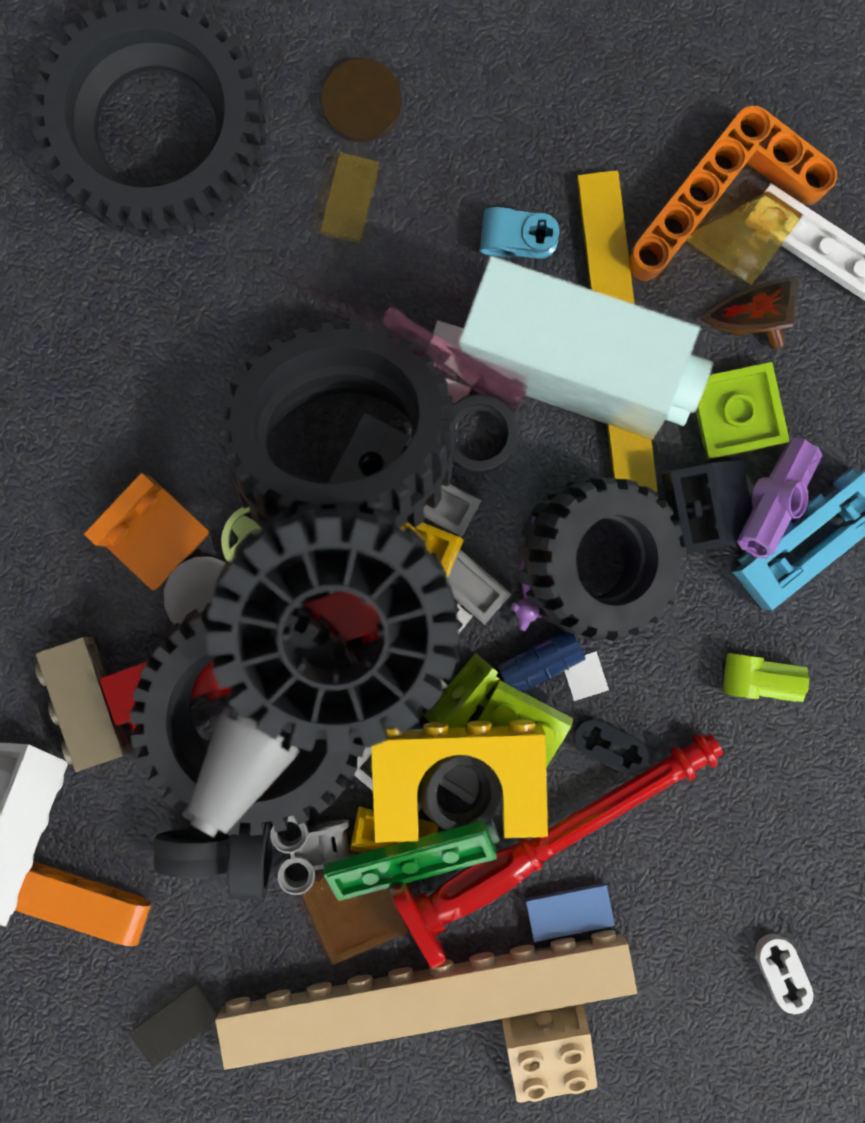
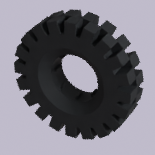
M336 501L335 509L322 510L321 503L315 502L299 505L297 507V514L286 518L282 511L262 522L259 533L254 536L249 532L235 547L230 562H225L215 586L207 617L209 618L206 631L208 655H214L212 672L219 688L229 687L231 689L229 703L243 719L252 712L257 715V730L273 739H276L282 730L290 732V746L312 751L315 739H326L328 752L350 751L351 738L361 737L366 748L386 742V728L394 725L402 734L419 721L418 708L421 705L429 710L433 707L443 693L442 678L450 679L457 658L454 646L459 644V622L451 585L447 581L446 571L436 553L430 554L425 540L410 526L405 530L401 529L396 524L395 516L374 508L372 515L362 513L359 509V503ZM328 590L329 593H334V590H339L361 597L364 605L369 603L382 621L377 623V634L382 636L371 654L366 653L364 660L358 664L343 669H338V667H333V669L320 668L306 662V657H299L287 640L290 639V627L284 626V623L291 610L295 606L300 608L303 599L312 594Z

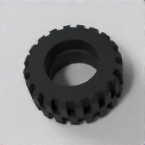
M577 479L568 482L566 487H557L547 494L549 502H538L531 511L532 515L536 517L534 522L524 524L521 535L527 537L525 548L518 547L517 559L524 560L525 569L518 571L521 584L530 585L531 590L526 592V597L532 606L541 608L539 615L547 622L557 624L559 629L601 641L604 639L612 641L626 640L629 634L638 636L646 632L649 628L647 622L658 623L666 615V611L663 609L665 605H673L679 595V592L675 591L678 582H684L686 570L681 569V559L687 558L686 545L680 544L679 536L683 535V530L679 521H671L670 516L673 515V510L666 501H656L658 494L647 486H638L636 481L628 479ZM605 518L618 528L623 537L626 547V563L622 576L616 585L604 595L595 598L586 592L579 580L576 569V554L585 532L595 522Z

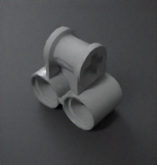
M293 815L288 817L287 822H294L297 824ZM348 819L323 822L309 827L308 821L298 825L302 833L298 839L293 841L283 839L279 832L275 833L272 825L270 838L273 846L278 851L287 853L282 858L278 869V882L286 893L301 895L307 892L315 881V870L323 869L324 863L354 855L350 853L346 830L350 827ZM332 836L335 838L336 852L333 850ZM300 863L307 868L309 873L304 880L293 881L286 875V868L290 864Z

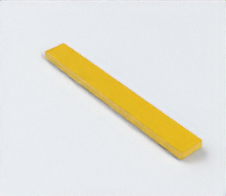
M618 170L578 175L576 181L590 290L635 305ZM606 424L613 478L636 481L638 486H647L657 493L651 439Z

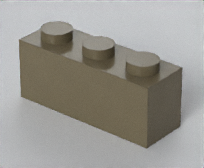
M94 636L83 637L36 653L38 663L35 664L36 675L40 684L47 686L51 702L48 703L49 714L53 723L60 725L64 741L61 743L62 752L66 762L69 765L73 764L75 772L132 752L124 725H115L99 679L106 677L107 674Z

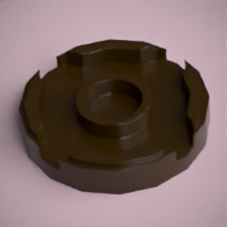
M363 58L345 61L332 70L323 85L321 101L325 118L332 130L347 141L367 143L380 136L383 137L391 132L400 118L402 95L399 82L390 69L377 61Z

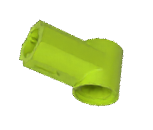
M727 653L722 694L759 699V696L779 700L804 702L810 680L808 667L764 661V658Z

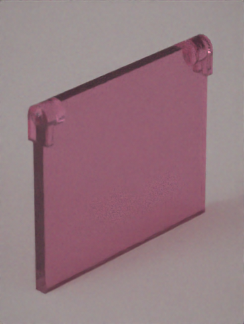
M391 306L386 311L383 322L388 327V330L391 331V340L399 343L404 337L415 343L416 355L420 357L427 353L434 360L436 367L484 395L495 396L507 404L511 411L516 412L522 398L526 395L528 388L526 384L515 378L511 380L405 318L406 314Z

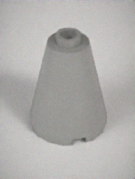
M223 707L218 716L187 811L195 816L191 824L213 837L218 829L227 833L287 768L299 752L298 748L293 746L287 752L281 747L283 737L280 735L276 739L269 737L257 730V722L248 717L243 719L239 714L235 721L230 719L231 709Z

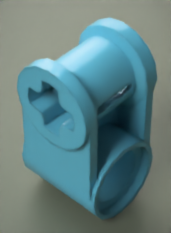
M503 207L486 208L483 213L479 251L485 255L495 257L514 256L545 259L556 250L560 234L559 225L556 219L545 213L523 212ZM538 229L545 230V239L542 244L536 243L535 235Z

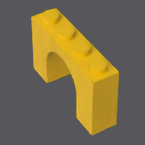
M518 719L510 721L509 726L492 727V723L489 721H471L466 723V728H449L448 723L432 722L424 724L423 729H409L402 734L392 725L386 728L387 741L371 746L375 842L418 841L417 790L420 780L430 766L445 757L453 755H467L478 758L488 764L499 777L502 792V825L505 838L548 837L546 741L542 725H535V721Z

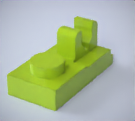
M475 653L443 691L430 710L428 709L423 716L430 723L444 722L449 724V728H464L471 715L476 711L478 704L485 707L488 701L485 696L493 687H496L499 680L502 681L496 676L498 672Z

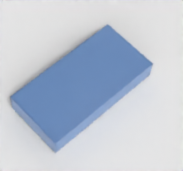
M605 882L525 898L534 942L615 926Z

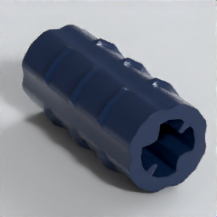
M562 631L536 645H532L517 655L513 654V657L497 664V667L506 684L524 692L547 679L551 680V677L565 670L569 671L571 667L585 661L586 657L575 635Z

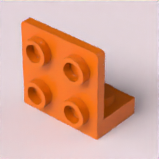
M141 473L84 535L96 546L108 548L151 590H157L169 578V575L207 538L209 530L153 477Z

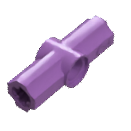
M792 438L790 443H786L770 477H762L757 481L752 495L753 510L737 540L742 550L751 553L754 557L768 559L769 555L775 553L791 518L798 519L803 515L808 503L807 486L822 457L818 446L809 443L806 439Z

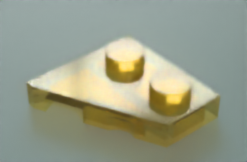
M767 191L692 233L687 242L752 285L803 214Z

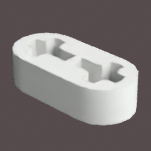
M773 933L765 935L756 944L755 955L769 990L777 1004L784 1011L791 1014L803 1013L812 1004L814 995L797 952L792 944L783 936ZM773 946H777L781 951L785 950L780 954V959L784 966L781 969L771 959H766L772 955L770 948ZM787 978L790 979L797 989H800L796 992L798 999L795 1001H791L785 996L788 993V989L784 980Z

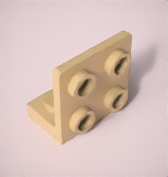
M583 1004L502 1019L517 1102H536L548 1097L570 1093L579 1094L586 1090L597 1088L591 1035Z

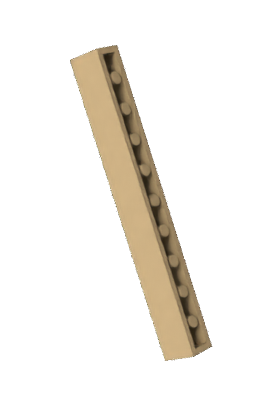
M604 930L593 933L591 935L592 939L575 942L574 938H560L552 941L551 946L535 949L533 945H522L512 948L510 954L494 957V954L491 952L479 953L469 958L470 961L453 964L452 960H445L444 963L434 969L429 965V969L413 972L412 968L403 967L390 971L386 977L372 979L371 975H359L350 978L347 981L348 984L332 986L330 982H321L307 987L305 992L291 994V991L287 989L278 990L267 994L266 999L251 1002L249 997L235 998L225 1003V1006L221 1008L215 1019L224 1070L637 994L629 946L622 933L616 934L613 930Z

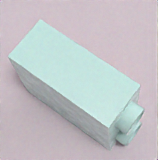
M492 256L460 339L469 376L651 440L654 439L665 420L681 426L685 425L690 412L694 413L698 406L713 364L712 361L691 354L700 330L698 326Z

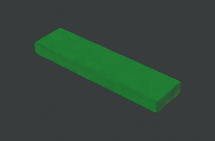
M484 820L423 836L418 838V841H405L324 863L323 875L337 900L341 901L394 887L400 883H408L497 859L496 847Z

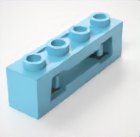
M851 468L833 482L836 489L825 498L822 494H818L808 501L805 514L795 522H789L775 553L769 555L768 559L754 557L747 551L737 559L741 565L733 570L732 573L762 610L775 609L865 537V514L860 517V514L865 512V469L856 472ZM848 498L851 499V501L848 504L839 507V505H841ZM837 513L846 522L858 519L851 525L840 526L793 565H790L784 557L782 559H775L772 562L773 564L768 566L767 563L779 553L790 552ZM790 573L787 577H785L782 581L778 583L777 580H779L783 575Z

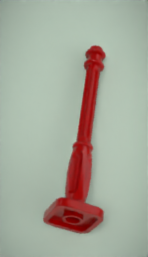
M699 733L692 736L693 743L683 749L677 746L672 747L670 750L671 756L550 827L548 829V837H533L530 840L521 838L519 843L496 851L497 859L468 866L439 886L429 896L425 892L415 897L408 883H400L390 887L392 900L430 967L434 969L446 960L441 941L437 935L446 929L444 924L460 919L493 902L518 885L534 870H541L542 862L674 783L683 778H686L688 781L694 780L696 778L695 771L705 765L710 768L716 767L718 765L717 758L723 755V751L715 737L711 733L706 736H702Z

